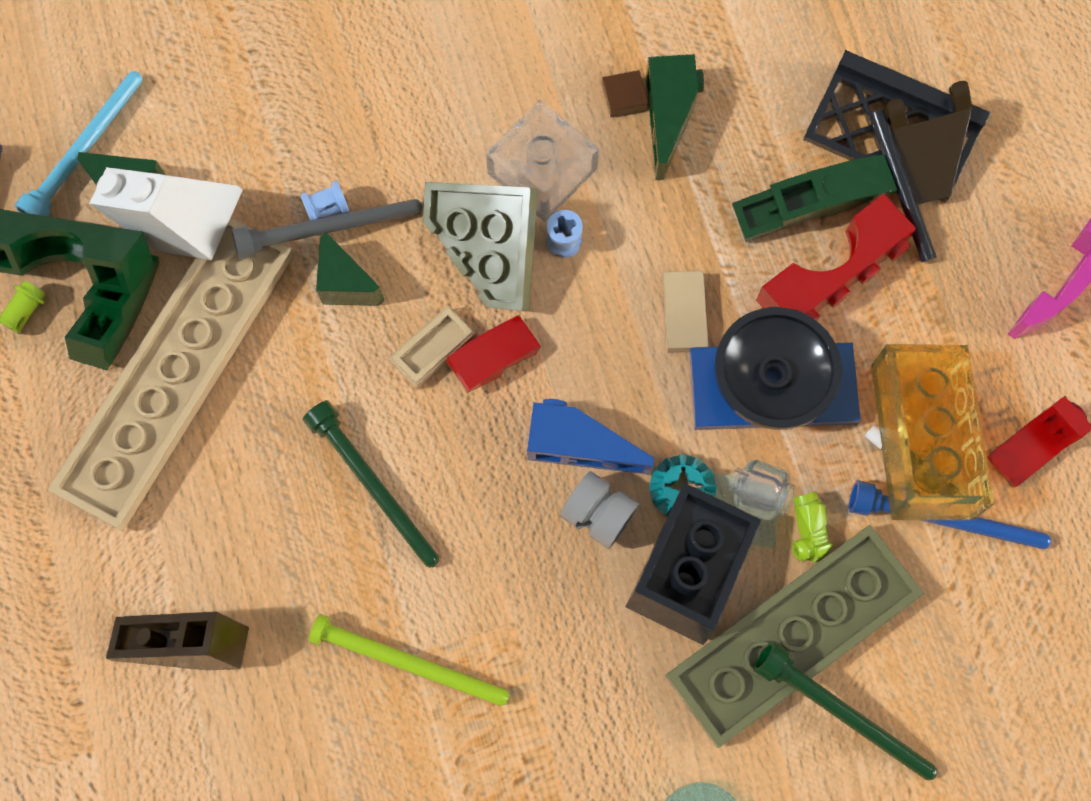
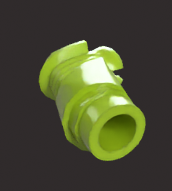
M817 491L793 498L801 539L794 541L792 550L796 559L802 562L809 560L816 563L822 560L831 551L834 544L829 542L826 505L822 503V500H819Z

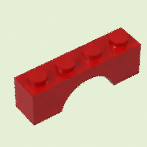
M882 194L857 213L846 229L845 233L849 242L850 254L849 260L845 264L833 270L812 271L792 263L761 287L756 301L762 308H790L809 315L817 321L821 316L818 311L827 304L832 308L839 305L850 295L849 287L858 280L864 285L881 270L878 266L887 258L893 262L902 256L911 247L907 241L916 228L885 194Z

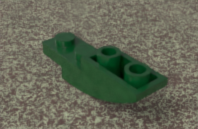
M881 154L834 164L771 184L769 190L733 202L732 207L746 243L819 216L820 219L863 205L876 200L882 194L886 196L897 192V188L885 156Z

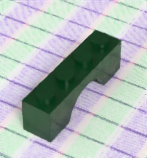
M0 209V272L23 276L32 269L47 263L75 261L86 265L94 288L132 294L153 265L149 247L142 231Z

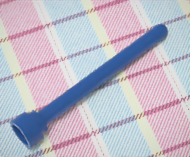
M856 480L851 490L849 499L850 513L868 516L869 513L877 514L878 511L1038 549H1047L1052 543L1051 537L1044 532L883 495L882 490L876 489L873 483Z

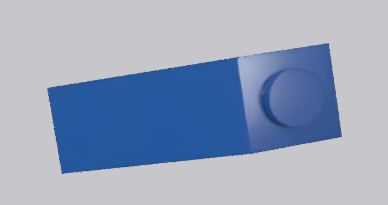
M544 399L543 403L533 402L527 447L528 460L645 475L651 474L654 465V458L579 409L569 407L567 402L559 399Z

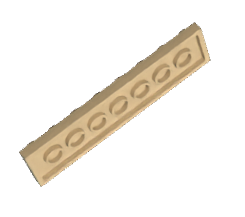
M230 218L212 260L195 258L47 490L115 528L124 531L295 255L293 250L280 243L262 247V251L255 253L253 258L239 260L231 228L246 225Z

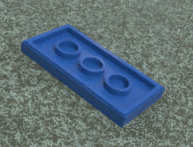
M835 343L842 364V377L838 392L824 413L804 426L858 425L860 423L853 343ZM718 347L691 348L689 355L694 430L762 428L741 418L723 399L716 383L714 371ZM766 372V376L770 381L777 382L780 380L777 372Z

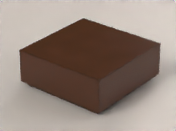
M640 70L602 77V87L610 117L648 110V100Z

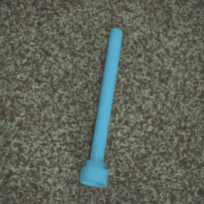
M131 71L128 73L37 190L32 189L29 194H22L14 205L18 212L47 217L51 214L49 208L52 202L50 200L79 164L77 160L78 152L88 153L141 85L143 78L139 72Z

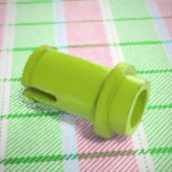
M25 280L20 286L15 285L14 289L17 291L0 315V323L18 334L21 333L22 328L38 304L43 306L45 303L42 299L46 293Z

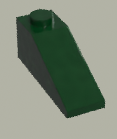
M695 54L648 57L646 86L655 180L664 179L694 110L697 94L703 93L704 74L702 69H696Z

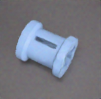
M337 180L332 182L331 187L310 195L306 192L300 194L310 220L350 212Z
M559 210L548 219L547 246L553 255L568 258L578 252L582 243L583 225L582 220L576 213L570 210ZM564 231V233L566 234V236H570V237H565V235H564L563 233H558V232Z

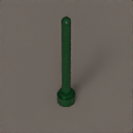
M325 400L310 409L302 419L313 434L318 433L321 438L326 437L422 563L429 568L435 567L439 562L438 554L339 428L341 424L338 420L339 413L331 402Z
M770 642L759 654L753 670L768 681L786 682L923 779L930 781L936 778L938 771L934 764L793 666L794 661L789 658V652L775 642Z

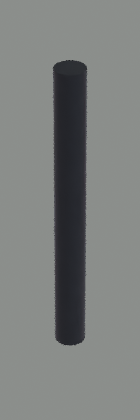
M884 109L869 114V118L881 152L885 156L895 182L896 193L904 216L916 228L912 238L921 263L937 258L885 111Z

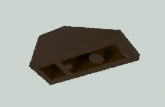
M219 612L116 617L106 659L117 662L197 670H241L249 627Z

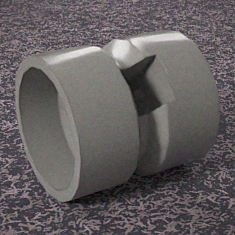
M589 471L567 500L560 513V517L578 529L587 526L590 528V537L607 549H610L629 523L639 503L621 491L612 494L609 492V483Z

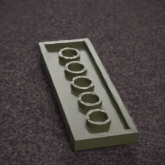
M868 525L672 669L665 677L716 748H720L796 691V689L784 681L780 683L775 680L768 681L753 670L759 654L770 642H775L788 651L789 658L794 661L793 666L812 679L921 597L924 592L873 527Z

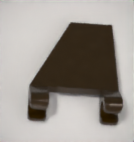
M966 81L955 82L949 87V95L955 111L951 114L908 125L902 99L892 100L886 105V113L918 205L952 195L972 111L971 95Z

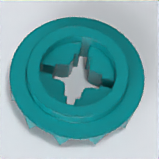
M682 453L678 456L666 457L654 469L650 479V496L656 508L668 517L679 493L678 490L665 486L678 483L681 471H685L688 483L701 486L696 488L715 497L717 485L713 471L700 458L687 456Z

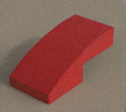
M517 315L459 348L447 357L446 362L467 393L500 378L505 369L536 355L541 345L520 315Z

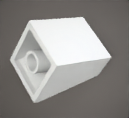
M106 167L89 204L122 228L144 232L148 247L154 251L212 260L243 190L236 185Z

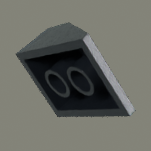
M683 483L625 607L704 645L718 625L762 519Z

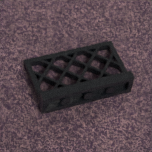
M845 50L803 140L847 160H855L882 154L869 118V114H871L869 104L880 100L888 103L892 100L902 99L907 111V119L918 116L929 120L954 113L955 111L949 94ZM840 82L853 88L859 101L839 107L834 94L838 83ZM830 102L833 110L825 112ZM973 104L965 136L967 140L962 149L953 189L979 133L985 126L991 113ZM861 107L868 126L849 132L842 114ZM836 116L843 135L828 139L815 133L821 121ZM871 132L878 151L867 155L856 151L852 138ZM844 141H845V142H846V145H847V147H846V146H844V145H842V144H839V143H841V142H844ZM945 197L938 200L946 203L949 197Z

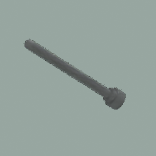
M411 199L258 231L257 228L249 229L248 225L231 228L238 259L243 260L255 257V253L261 252L262 247L322 235L326 232L332 233L417 215L422 211L423 207L419 200Z

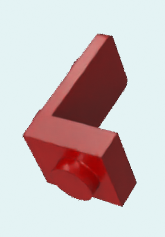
M1063 396L987 456V459L1010 486L1015 488L1065 448L1091 431V424L1087 421V415L1084 410L1076 403L1070 402L1066 396Z

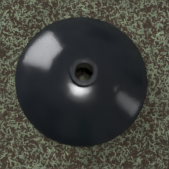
M767 307L745 314L727 329L716 352L714 371L716 383L723 399L737 415L762 428L788 430L812 422L830 406L841 383L842 364L833 338L819 322L809 315L794 309ZM766 372H777L780 380L777 382L770 381L766 376Z

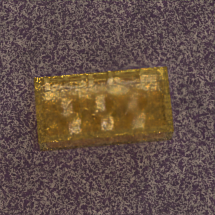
M886 344L871 364L891 520L977 519L994 505L968 345Z

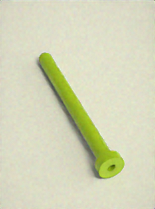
M319 614L312 626L308 640L310 643L320 646L324 640L499 706L507 704L510 693L504 688L331 625V618L326 615Z

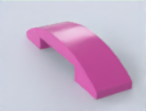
M1091 218L1071 245L1084 254V256L1053 298L1042 291L1027 306L1007 335L1016 339L1039 329L1072 303L1091 282Z

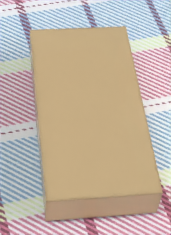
M703 271L663 272L667 353L690 352L691 348L708 347Z
M448 305L389 357V360L418 390L447 364L446 359L448 356L476 338V332Z

